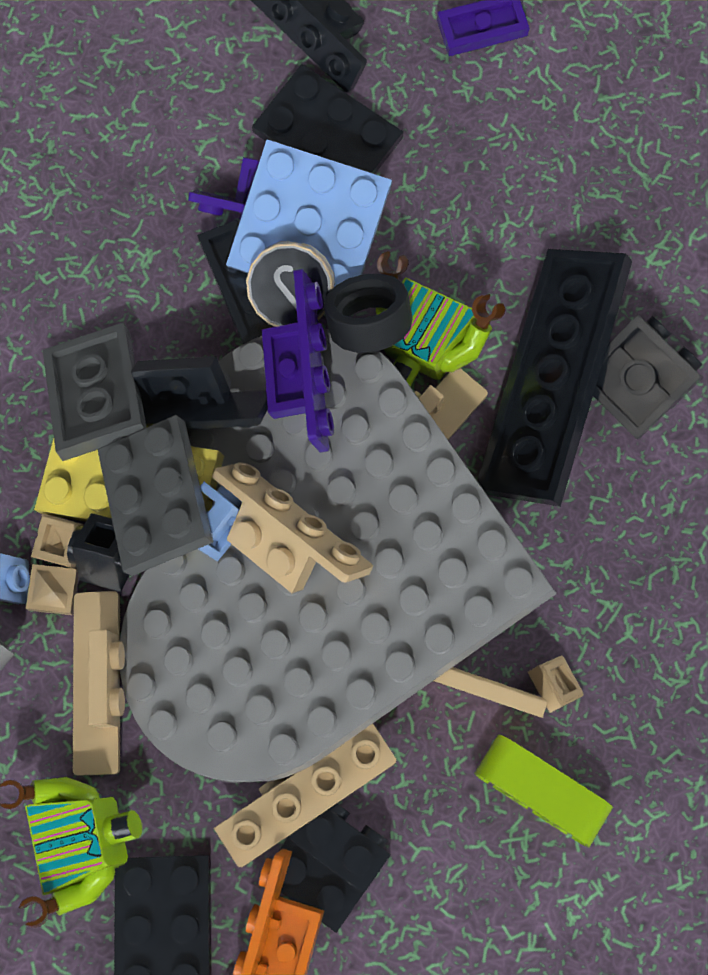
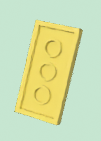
M53 438L34 510L40 514L84 522L87 521L91 513L112 518L98 450L62 461L56 453ZM191 446L200 485L205 481L216 490L218 482L212 476L216 468L222 467L224 455L219 450ZM202 492L207 512L212 508L213 500Z

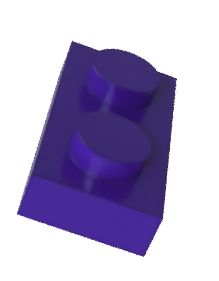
M482 0L443 10L437 14V22L448 57L527 37L529 33V25L520 0Z

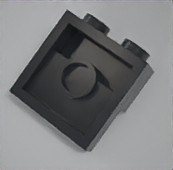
M637 314L608 344L593 395L637 440L704 378L697 371L703 364L684 346L677 352L666 341L671 333L653 315L645 321Z
M335 804L289 835L279 851L281 849L292 851L281 893L293 901L324 910L321 922L335 933L340 929L391 855L383 849L388 843L387 839L367 825L359 832L348 824L345 820L350 813L339 804Z

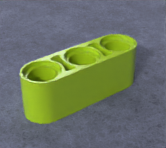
M500 734L497 735L474 773L485 783L491 782L494 784L493 788L526 809L528 807L531 808L533 814L566 835L567 833L571 834L573 840L588 848L613 809L612 805L589 789Z

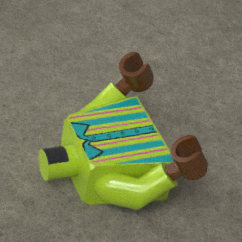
M390 251L382 253L377 260L378 271L381 274L398 279V275L403 274L409 266L408 258L405 255L399 256L398 267L394 271L388 264ZM405 277L402 283H404L409 295L413 317L411 329L401 341L384 349L387 356L395 359L393 365L409 386L412 385L418 372L439 380L446 372H455L479 357L492 330L490 322L503 317L506 311L503 303L496 304L491 315H489L486 311V303L490 299V294L477 297L471 308ZM376 308V315L382 313L387 309Z
M69 777L32 780L31 785L23 786L16 780L3 781L0 787L7 785L17 787L19 798L12 804L0 803L1 807L12 809L18 807L23 800H32L33 804L25 806L42 894H51V898L45 901L39 897L32 896L27 897L19 905L20 909L26 908L31 904H39L42 907L40 918L30 921L25 925L37 928L45 924L51 913L56 912L58 915H62L95 902L114 880L115 868L127 862L128 854L125 842L137 839L142 834V822L138 813L134 810L119 813L117 802L113 797L100 798L95 787Z

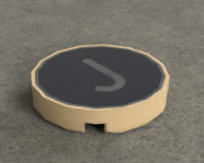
M279 241L265 248L251 264L246 279L248 299L256 314L268 324L277 327L298 322L294 270L303 269L312 282L319 284L324 306L327 294L335 285L334 272L327 258L313 246L303 242L300 244L298 242ZM324 307L317 309L318 320L325 313Z

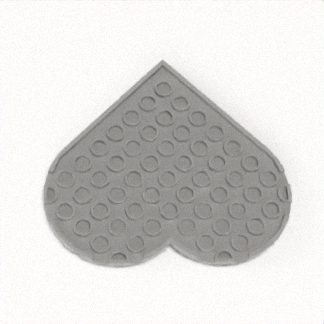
M325 328L327 347L326 350L321 351L322 365L326 366L330 378V392L324 393L326 408L330 409L334 422V435L328 436L329 451L320 453L308 440L306 414L273 419L267 410L261 424L249 428L220 427L206 430L195 428L187 429L191 446L219 450L224 455L222 467L242 462L257 468L261 477L275 488L291 495L293 502L308 514L323 520L327 529L342 541L356 546L360 550L361 556L373 564L370 574L344 583L316 562L304 589L291 593L232 544L218 562L199 549H196L146 570L136 585L123 620L120 641L124 645L125 663L123 669H120L123 690L136 722L152 744L167 758L196 774L231 783L268 782L291 776L310 767L557 594L391 361L380 351L356 353L344 350L332 341L329 329ZM262 336L237 347L219 360L231 392L266 390ZM217 483L216 491L221 486V484Z

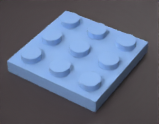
M266 140L226 265L230 268L249 273L251 264L265 248L279 241H290L311 245L327 258L334 272V287L348 278L362 275L392 185V180L271 140Z

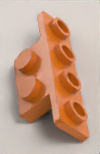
M281 849L274 855L273 859L267 858L263 865L259 886L265 887L261 904H254L249 914L246 932L252 934L247 952L241 950L233 975H307L324 910L280 897L292 851Z

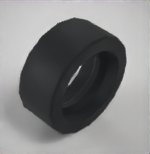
M380 273L362 274L339 283L327 294L323 306L332 341L342 349L356 353L376 352L393 346L401 341L410 331L413 320L409 295L404 283L393 276ZM368 308L387 309L378 315L367 318L349 317L358 311Z

